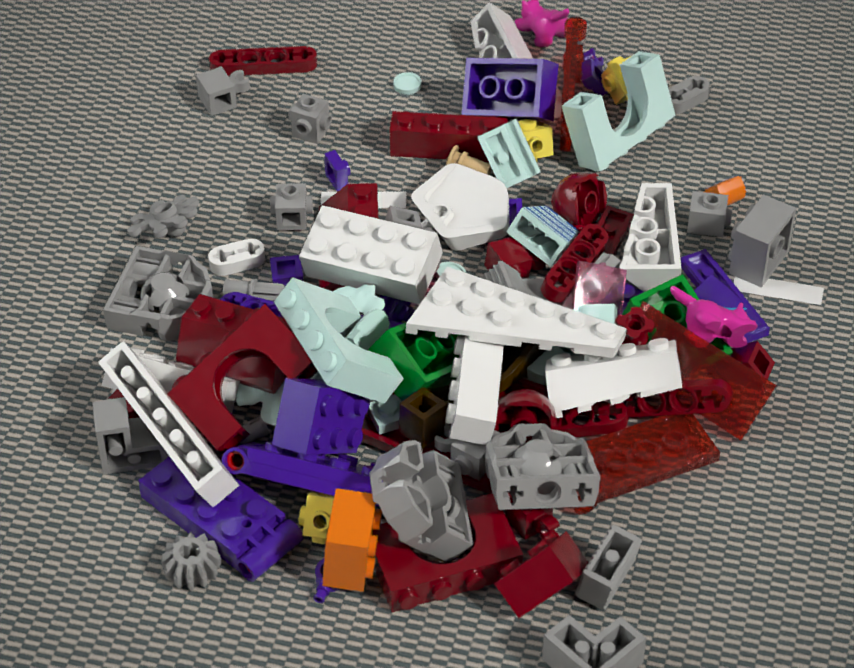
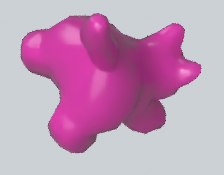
M523 0L522 18L516 19L514 22L518 30L534 32V43L537 47H548L552 44L555 35L564 38L572 32L567 18L570 12L569 9L566 8L562 11L556 9L549 10L540 6L539 0Z
M675 286L670 287V292L674 298L687 307V329L685 336L693 346L697 348L707 347L715 338L722 339L726 344L734 348H741L747 345V339L744 335L755 330L758 325L747 316L743 309V303H739L735 310H729L709 300H696Z

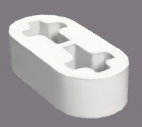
M246 239L215 247L208 254L209 269L215 275L225 276L257 268L265 261L264 244L257 239Z

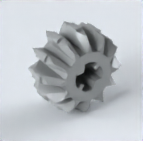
M190 531L188 537L182 538L176 535L175 543H166L161 563L168 582L174 581L177 589L188 585L192 592L195 585L199 584L206 588L208 580H216L217 570L220 569L221 558L215 541H208L205 533L196 538Z

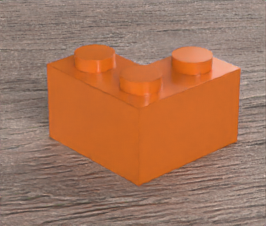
M336 488L325 542L322 586L364 592L366 578L373 579L376 558L371 557H375L378 536L372 535L373 529L380 530L382 510L376 508L372 493Z

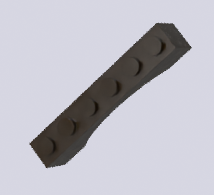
M521 342V347L504 345L499 394L527 375V368L546 351L539 349L540 344ZM451 384L438 388L422 387L400 403L399 432L411 441L416 440L420 442L422 449L433 442L436 435L441 436L444 434V426L447 424L445 420L449 403L454 404L453 400H448Z

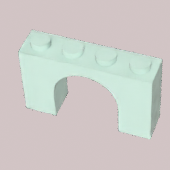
M638 51L620 64L628 95V105L622 122L614 130L609 123L602 95L580 92L561 106L579 167L592 169L593 171L605 170L611 162L627 154L629 149L637 143L646 140L648 135L656 129L665 126L666 122L675 116L659 54Z
M292 277L274 301L327 386L385 403L404 379L389 357L362 349L346 339V336L361 319V315L349 297Z

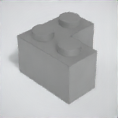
M125 397L92 402L95 433L103 475L153 468L168 457V453L140 417L129 419Z
M568 615L544 634L542 660L551 668H638L644 662L646 637L621 616L594 636L572 616Z

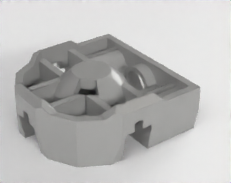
M136 246L103 309L107 329L143 336L148 325L151 324V328L158 329L160 340H178L181 318L198 295L202 294L213 298L212 285L207 268L197 262L192 255ZM178 262H181L183 268L178 276L173 273L172 265H177ZM138 284L143 285L140 299L135 298ZM155 307H159L160 313L151 312V310L154 311Z
M544 423L516 424L509 431L497 434L491 441L487 442L485 454L487 478H490L491 489L498 510L590 507L595 505L599 492L600 475L589 447L583 438L577 439L569 433L550 429ZM526 436H532V440L525 443ZM508 491L510 492L513 503L510 502Z
M416 440L403 442L378 457L374 468L370 471L373 501L380 505L387 522L398 533L400 541L445 562L457 558L473 546L460 464L434 450L422 454L421 444ZM451 501H452V509H451V511L449 512V514H447V511H448V510L450 509V507H451Z

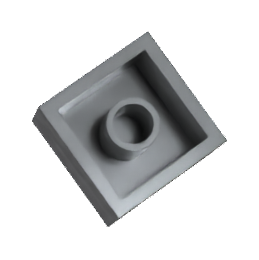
M764 194L756 204L752 203L746 212L744 220L742 222L738 221L731 233V238L734 239V242L728 254V260L731 261L729 274L762 288L789 252L796 208Z

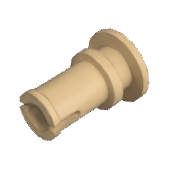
M458 145L453 147L446 162V165L456 163L490 175L492 169L490 163L470 157L468 152L460 153Z

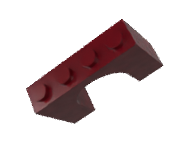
M266 304L261 308L252 310L246 316L245 322L237 330L228 332L222 338L221 344L212 353L204 354L197 361L196 367L188 375L179 377L173 383L172 389L167 393L210 443L222 454L226 450L238 446L250 435L226 408L222 398L223 380L233 365L246 358L261 357L275 363L291 379H311L318 372L297 337Z
M493 493L466 500L473 549L467 556L453 563L435 564L422 560L413 553L408 544L399 540L398 533L388 522L380 524V530L373 529L372 535L378 536L375 557L371 558H376L374 570L391 612L410 610L420 604L435 600H445L452 595L466 591L479 590L484 586L496 583L502 578L503 574L500 570L515 559L523 563L522 550L503 510H498Z

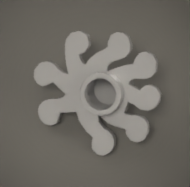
M179 195L174 201H156L151 205L149 214L138 213L131 217L132 226L127 229L129 236L137 237L141 232L152 230L156 238H163L167 234L173 237L183 235L188 224L187 219L194 217L198 212L196 208L199 204L197 197L187 199L185 195Z

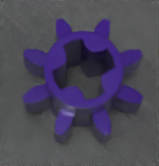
M384 295L379 297L384 299L385 307L382 311L388 316V320L407 322L415 312V309L410 306L412 302Z

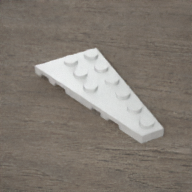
M446 267L407 321L405 333L417 334L418 330L435 332V337L448 338L450 333L466 335L469 341L521 347V342L540 344L539 349L552 350V346L570 348L576 354L614 358L626 337L627 328L460 270Z

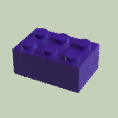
M466 58L461 115L554 122L559 64L546 59Z
M285 378L272 445L305 455L357 453V449L363 439L362 426L364 416L369 409L370 400L366 397L327 386L323 379Z

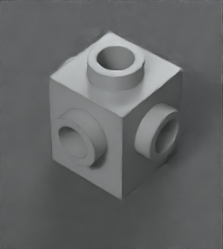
M302 94L296 104L293 103L288 114V118L291 120L292 137L318 144L330 128L332 122V115L329 113V101Z
M306 183L276 184V196H270V213L276 214L277 230H307V213H313L312 195H307Z

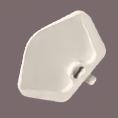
M452 163L444 166L411 195L412 201L426 218L421 223L422 228H434L452 250H464L501 239L508 234L506 232L509 228L508 191L504 183L493 176Z

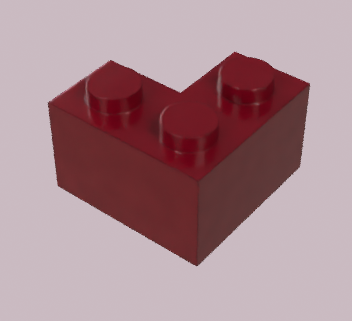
M567 531L558 537L552 532L527 551L530 555L529 559L523 563L515 559L500 570L503 577L494 584L518 618H521L575 581L585 570L586 565H588L587 559Z

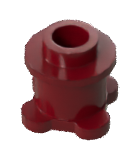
M632 307L627 314L618 315L615 321L616 325L627 328L626 337L622 344L633 343L635 346L647 344L649 339L648 332H652L655 326L654 321L648 319L640 307Z

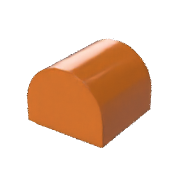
M741 176L727 179L704 191L728 195L727 206L743 199L746 195L745 185Z

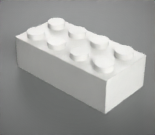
M322 205L301 250L299 259L308 277L359 288L365 284L376 285V294L420 304L424 299L443 252L438 233Z

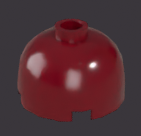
M571 173L560 180L551 197L553 211L574 226L579 232L587 224H597L596 220L599 218V214L603 213L607 207L606 186L603 180L597 179L599 175L596 173Z
M528 389L515 390L503 396L498 402L494 430L499 433L509 431L516 424L544 423L550 429L557 430L558 428L554 406L548 398L536 391ZM526 436L525 443L531 441L532 436Z

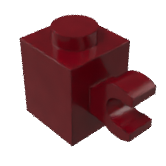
M513 237L488 243L484 263L488 271L493 269V265H498V261H503L521 274L520 277L522 279H529L530 269L541 270L545 268L546 263L530 250L524 249L521 243Z
M508 492L509 497H510V502L513 503V500H512V498H511L510 492ZM553 508L505 510L508 522L524 540L537 533L540 534L542 539L552 532L556 537L559 536L554 530L560 524L553 516Z

